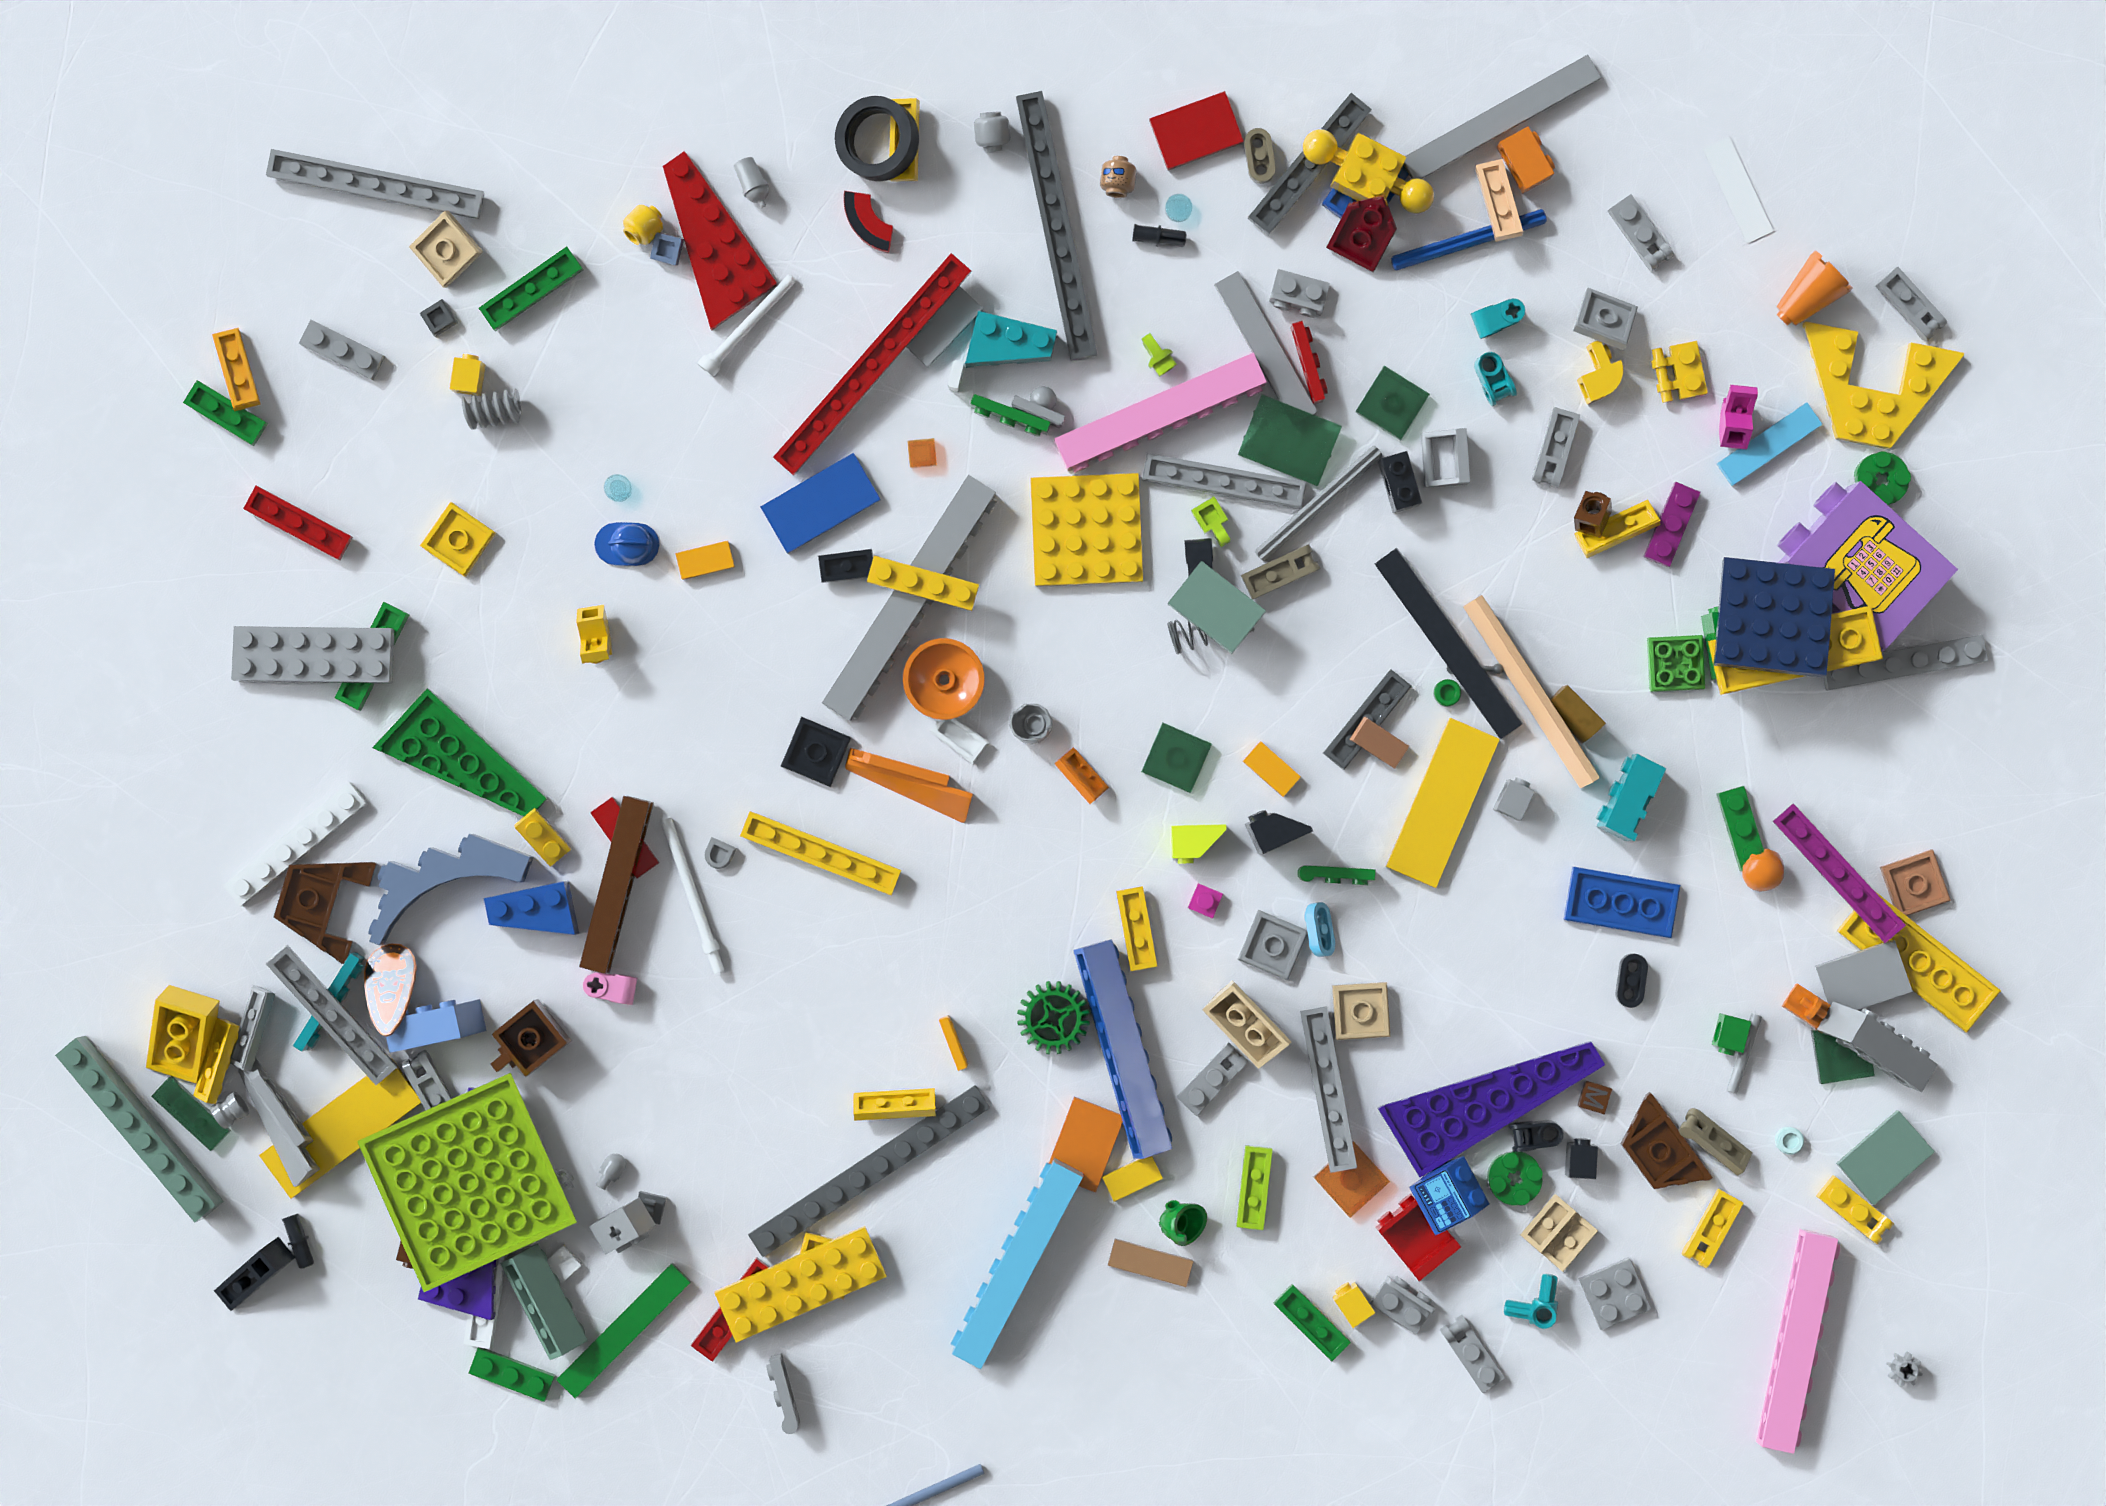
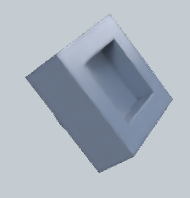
M657 232L650 259L678 265L684 239Z

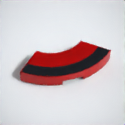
M844 190V209L853 231L868 246L878 251L889 253L893 225L886 224L875 215L871 206L870 194Z

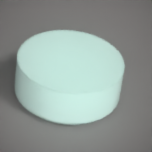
M1783 1127L1775 1136V1144L1781 1152L1793 1155L1802 1149L1804 1137L1796 1128Z

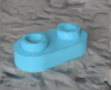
M1323 902L1311 903L1307 906L1305 912L1309 947L1317 957L1330 956L1335 950V937L1330 910Z

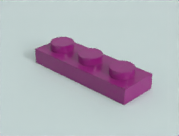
M1678 482L1673 483L1659 517L1661 525L1655 527L1643 556L1644 558L1670 567L1701 493L1700 491Z

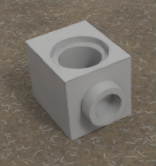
M1518 777L1514 781L1511 779L1506 780L1493 809L1517 821H1521L1535 791L1529 788V782Z

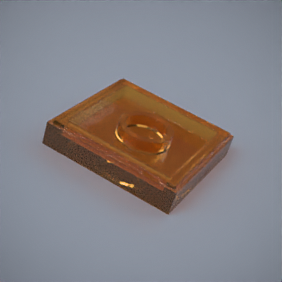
M1354 1141L1352 1143L1357 1168L1330 1173L1329 1164L1327 1163L1313 1176L1349 1218L1390 1182Z

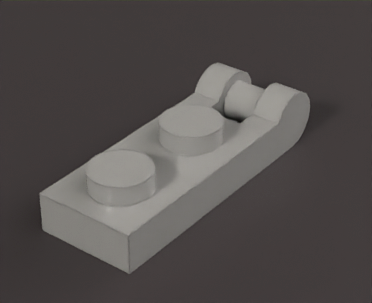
M1632 194L1607 211L1650 271L1658 268L1659 263L1664 259L1668 261L1674 256L1671 247L1665 243ZM1654 244L1658 251L1652 255L1647 249Z
M1896 267L1876 285V288L1916 330L1917 335L1922 340L1927 342L1933 337V332L1937 328L1941 329L1947 324L1945 317L1899 267ZM1925 314L1930 318L1927 324L1921 320Z
M1557 407L1553 408L1532 475L1533 481L1540 482L1543 480L1549 482L1550 486L1559 487L1580 414ZM1546 463L1556 465L1554 472L1545 470Z
M1229 1042L1176 1096L1196 1116L1248 1063V1060L1243 1055L1240 1057L1234 1051L1235 1047ZM1225 1058L1233 1064L1228 1070L1220 1064Z
M426 1050L418 1053V1057L412 1061L408 1059L401 1063L404 1073L425 1110L453 1099ZM424 1067L427 1074L419 1078L416 1070Z
M1460 1315L1455 1319V1323L1449 1327L1444 1326L1440 1331L1480 1391L1484 1393L1505 1379V1377L1463 1315ZM1463 1331L1466 1336L1457 1342L1454 1336Z
M781 1353L771 1356L770 1364L766 1365L770 1381L774 1380L777 1391L773 1392L777 1407H782L783 1410L782 1430L786 1434H793L799 1426L800 1418Z

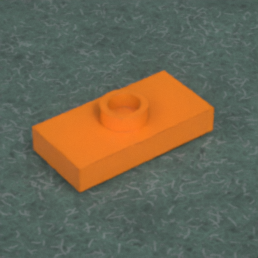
M1074 747L1054 763L1089 804L1109 788Z

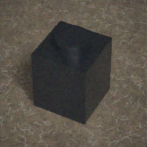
M1574 1138V1143L1567 1142L1565 1175L1567 1177L1596 1179L1598 1146L1591 1144V1139Z

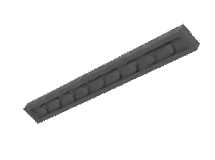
M1038 91L1016 96L1070 360L1097 356L1043 92Z
M976 1085L936 1110V1116L925 1117L748 1234L749 1238L761 1256H766L990 1109V1106Z

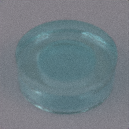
M1174 194L1169 197L1165 205L1167 217L1174 222L1187 220L1192 212L1190 199L1183 194Z
M614 474L606 479L604 492L612 501L622 502L631 495L632 485L625 476Z

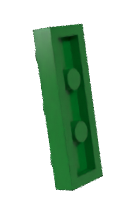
M196 380L183 401L190 408L252 446H255L268 425L267 422L246 409L234 411L230 399Z
M976 394L972 397L970 406L975 409L974 413L979 416L989 418L991 414L999 417L1000 423L1013 428L1015 424L1026 427V433L1040 437L1041 433L1045 435L1048 433L1050 421Z
M1739 786L1716 793L1739 871H1742L1743 865L1750 858V855L1761 854L1764 852L1745 787Z
M1293 1284L1273 1302L1331 1362L1351 1343Z
M481 1347L477 1348L468 1374L543 1402L547 1399L555 1374Z

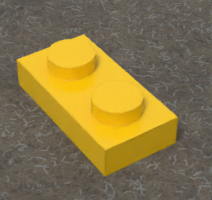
M536 808L514 825L515 829L550 867L571 850L570 846Z

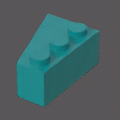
M978 311L965 366L966 368H971L974 366L1051 361L1057 338V330Z
M1632 754L1631 758L1628 756L1625 758L1620 768L1623 774L1619 782L1615 780L1608 792L1611 798L1607 806L1602 805L1596 816V819L1599 820L1596 827L1624 841L1636 840L1638 834L1635 833V830L1640 820L1645 819L1647 814L1645 810L1651 798H1654L1666 771L1665 767L1639 754Z

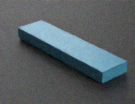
M1805 403L1750 440L1747 450L1737 449L1718 462L1717 466L1730 485L1733 486L1817 429L1822 423L1810 405Z

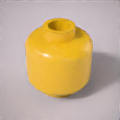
M637 205L623 220V233L636 245H648L655 238L656 233H660L663 230L662 214L652 205L649 207Z

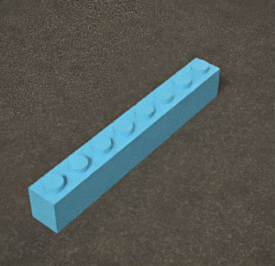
M1054 1158L1051 1164L1046 1162L1039 1175V1177L1043 1178L1039 1188L1034 1186L1026 1200L1030 1202L1026 1212L1021 1210L1014 1222L1017 1229L1013 1236L1007 1235L1001 1249L1005 1250L1001 1260L995 1258L988 1272L992 1274L988 1284L983 1282L976 1294V1297L980 1298L976 1307L970 1306L963 1321L967 1322L963 1331L957 1330L950 1343L954 1346L952 1355L979 1369L985 1363L1083 1178L1082 1172Z

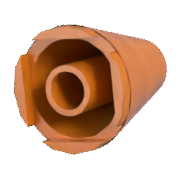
M1814 251L1809 256L1776 306L1779 309L1776 315L1787 326L1790 323H1793L1795 326L1853 289L1847 279L1829 261L1825 263L1821 259L1822 255L1817 251Z

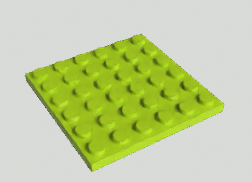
M511 1073L357 1141L423 1292L577 1223Z

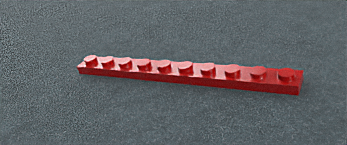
M950 253L773 458L792 475H795L972 271Z

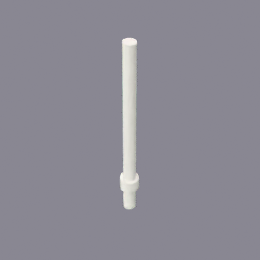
M672 818L661 820L703 940L701 945L704 954H708L714 974L725 971L718 953L720 949L717 939H714Z

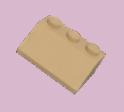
M1233 980L1221 989L1202 1009L1258 1069L1291 1043L1288 1037Z

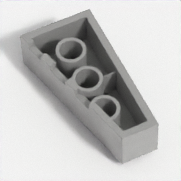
M1833 1001L1827 1011V1015L1821 1021L1817 1030L1825 1035L1837 1038V1043L1858 1053L1857 1056L1878 1066L1879 1070L1904 1086L1922 1092L1938 1065L1929 1058L1930 1053L1918 1046L1914 1048L1911 1039L1899 1033L1896 1035L1894 1033L1895 1028L1883 1021L1879 1023L1876 1020L1878 1016L1865 1008L1862 1011H1858Z

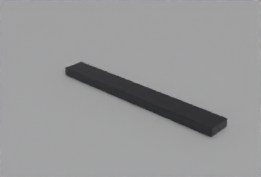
M1395 548L1374 563L1500 740L1521 726L1523 722L1399 549Z

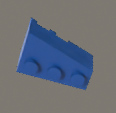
M569 881L483 898L489 925L572 935L579 934Z

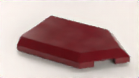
M1385 195L1349 203L1326 248L1374 273L1397 230Z

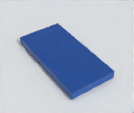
M852 453L760 506L786 553L789 554L881 501L855 454Z
M1572 866L1563 920L1672 938L1681 885Z

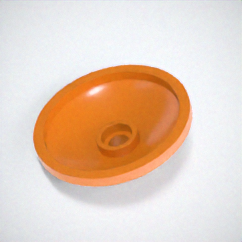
M939 638L925 642L910 655L903 672V686L910 703L919 712L930 718L949 720L966 714L976 705L984 688V670L978 656L970 647L954 639ZM942 675H947L950 681L948 684L942 685L939 682V678Z

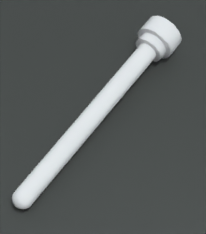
M792 275L786 276L713 354L704 355L697 364L713 378L720 371L721 360L794 285L795 278Z

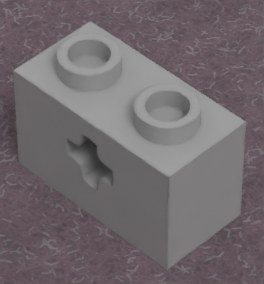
M640 1197L604 1216L589 1227L606 1255L615 1249L617 1253L624 1251L632 1246L630 1241H633L634 1244L639 1243L649 1236L647 1231L656 1225Z

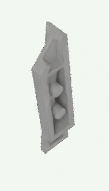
M255 1057L251 1072L240 1068L238 1072L293 1186L297 1187L320 1170L305 1148L314 1140Z

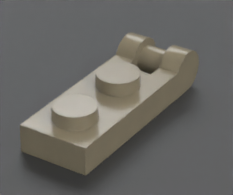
M1310 544L1242 574L1241 578L1251 599L1254 600L1321 569L1318 561L1315 562L1311 555L1313 551ZM1301 557L1305 567L1298 570L1294 560Z
M1695 1108L1689 1109L1685 1116L1686 1121L1681 1124L1679 1129L1680 1135L1695 1141L1737 1176L1743 1173L1753 1152L1700 1110Z

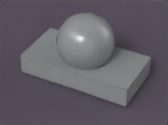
M1042 386L1036 388L1031 393L1030 401L1015 395L1011 403L1012 408L1050 421V425L1059 429L1062 428L1065 420L1064 415L1052 411L1056 405L1057 398L1054 391L1049 387Z

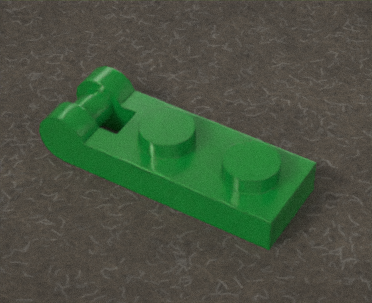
M1303 865L1299 867L1297 876L1305 882L1313 880L1314 877H1325V883L1341 884V878L1352 879V884L1368 885V880H1375L1376 869Z

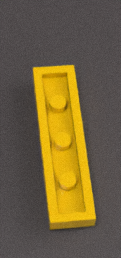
M878 556L873 557L867 583L969 611L973 610L979 584Z

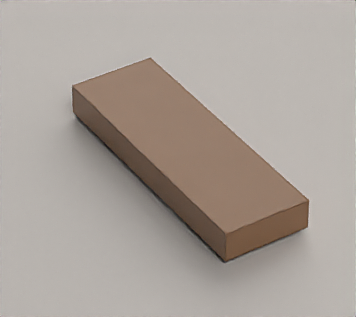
M1116 1238L1114 1239L1108 1261V1266L1183 1287L1187 1286L1193 1265L1192 1259Z

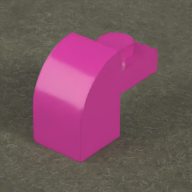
M1730 384L1727 397L1723 398L1720 413V447L1747 450L1753 432L1752 413L1758 397L1757 387Z

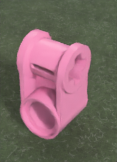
M594 972L584 979L583 989L588 996L633 1005L637 978ZM597 977L599 978V983L603 984V988L593 992V987L589 986V982L594 981Z

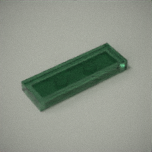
M169 1076L151 1096L210 1151H213L231 1132L229 1128H222L215 1120L212 1112L173 1076Z

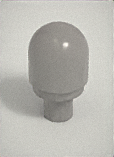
M611 1154L605 1159L599 1171L602 1176L596 1185L606 1190L611 1180L615 1182L620 1178L626 1168V1161L622 1155Z

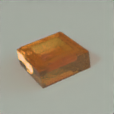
M934 438L907 441L910 468L937 466Z

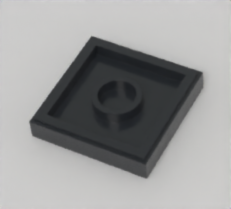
M801 716L781 767L831 787L852 737Z

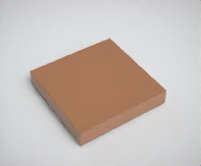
M1933 849L1880 867L1893 906L1906 916L1951 901Z

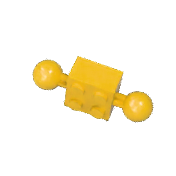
M1314 130L1304 139L1303 152L1310 162L1322 165L1331 161L1340 166L1330 185L1331 188L1357 201L1385 195V198H1387L1389 192H1392L1399 196L1400 203L1405 210L1415 214L1423 213L1431 207L1434 201V191L1427 181L1416 178L1406 182L1397 177L1407 158L1406 156L1360 133H1357L1348 151L1339 148L1336 138L1327 130Z

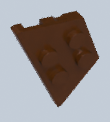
M1648 1092L1620 1143L1653 1189L1712 1179L1711 1174L1684 1137L1680 1135L1679 1130L1651 1092Z

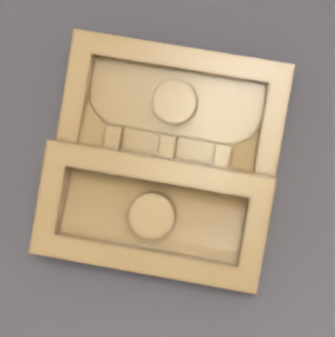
M1555 1194L1520 1235L1564 1272L1598 1233V1230Z

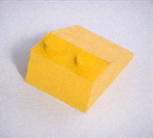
M168 985L155 999L146 1068L197 1084L218 1017L220 1000Z

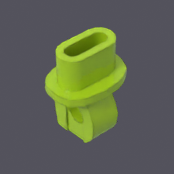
M1151 333L1141 338L1143 346L1152 357L1148 367L1150 369L1154 368L1159 377L1177 365L1171 356L1173 351L1171 349L1162 350Z

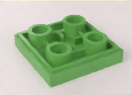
M1703 635L1647 638L1650 692L1705 689Z

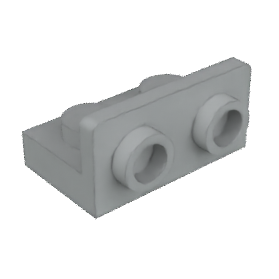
M1278 269L1269 302L1274 303V307L1277 309L1289 311L1290 308L1300 310V314L1303 316L1315 318L1316 315L1321 316L1323 313L1330 283Z
M1387 1276L1370 1304L1414 1334H1417L1430 1313L1433 1314L1436 1310L1431 1305L1433 1300L1420 1291L1416 1295L1408 1290L1410 1284L1398 1276L1394 1280Z

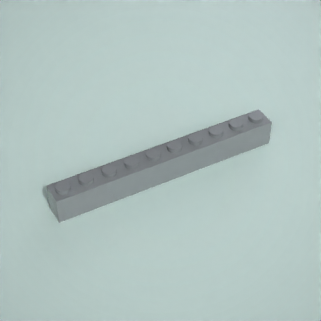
M968 474L910 565L950 576L954 570L950 566L955 558L960 560L968 548L965 543L969 536L975 537L981 529L983 523L980 522V519L985 512L990 514L997 503V500L994 499L996 492ZM894 590L822 701V704L849 721L853 717L858 719L866 707L863 701L868 694L873 696L881 684L877 681L882 672L886 674L889 672L895 662L892 656L897 649L902 651L910 639L906 634L912 626L917 628L925 614L921 613L924 606L926 603L931 605L934 601Z

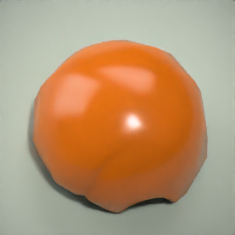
M1764 849V852L1761 854H1751L1750 858L1743 865L1742 877L1745 883L1752 890L1759 892L1772 890L1779 886L1784 878V863L1779 853L1770 849Z

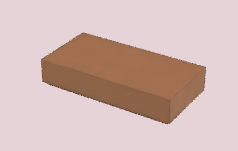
M1366 717L1362 719L1350 738L1351 741L1394 769L1409 748V745Z

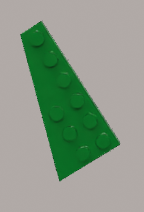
M428 688L372 747L377 751L465 789L481 798H485L521 816H526L534 808L538 810L548 799Z

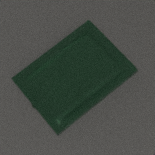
M1261 394L1257 407L1253 411L1254 415L1246 435L1243 436L1244 440L1238 455L1318 486L1328 460L1332 456L1331 453L1342 425Z

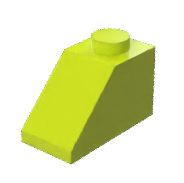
M1226 824L1171 826L1172 858H1178V864L1194 863V858H1200L1226 831Z

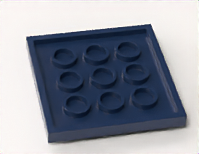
M1724 557L1722 561L1714 666L1825 678L1828 665L1835 569Z

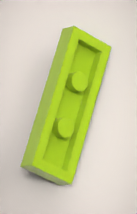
M1245 1145L1236 1227L1264 1230L1272 1148Z

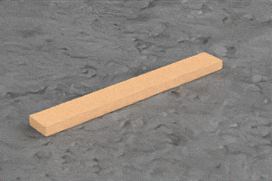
M1481 595L1463 606L1579 788L1599 779L1600 777L1485 598Z

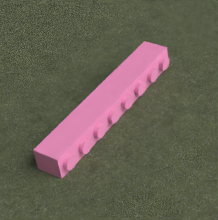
M1253 352L1054 438V442L1067 471L1073 469L1074 473L1089 467L1088 462L1098 458L1099 462L1113 457V451L1123 447V450L1127 451L1138 446V440L1148 437L1149 440L1160 437L1164 434L1162 430L1172 426L1174 430L1188 424L1187 419L1197 415L1198 419L1212 414V408L1222 405L1223 408L1234 405L1238 402L1237 398L1247 394L1248 398L1255 396L1263 391L1262 387L1266 385V379Z
M1803 1229L1799 1231L1756 1440L1761 1447L1794 1454L1795 1447H1799L1802 1433L1799 1427L1801 1420L1805 1419L1807 1413V1404H1804L1806 1393H1810L1812 1389L1811 1369L1812 1366H1816L1818 1360L1816 1345L1817 1340H1821L1823 1335L1822 1315L1828 1310L1829 1298L1826 1296L1828 1286L1831 1287L1834 1282L1833 1262L1838 1259L1840 1253L1838 1239L1831 1235Z

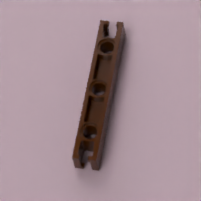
M623 796L584 945L580 968L603 974L610 973L635 878V875L632 873L635 864L636 871L654 802L631 796Z

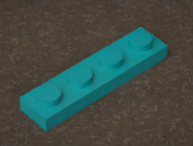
M356 952L350 953L328 988L340 1003L350 991L347 986L351 979L356 980L364 968V965L361 963L365 957ZM312 1015L293 1044V1047L301 1052L308 1050V1048L313 1049L321 1037L318 1032L322 1026Z

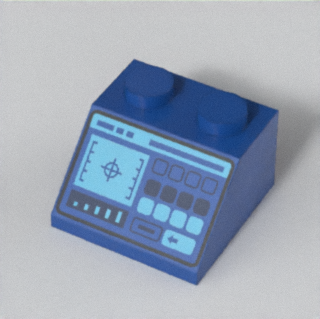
M1464 1156L1445 1162L1409 1187L1435 1235L1462 1223L1490 1205Z

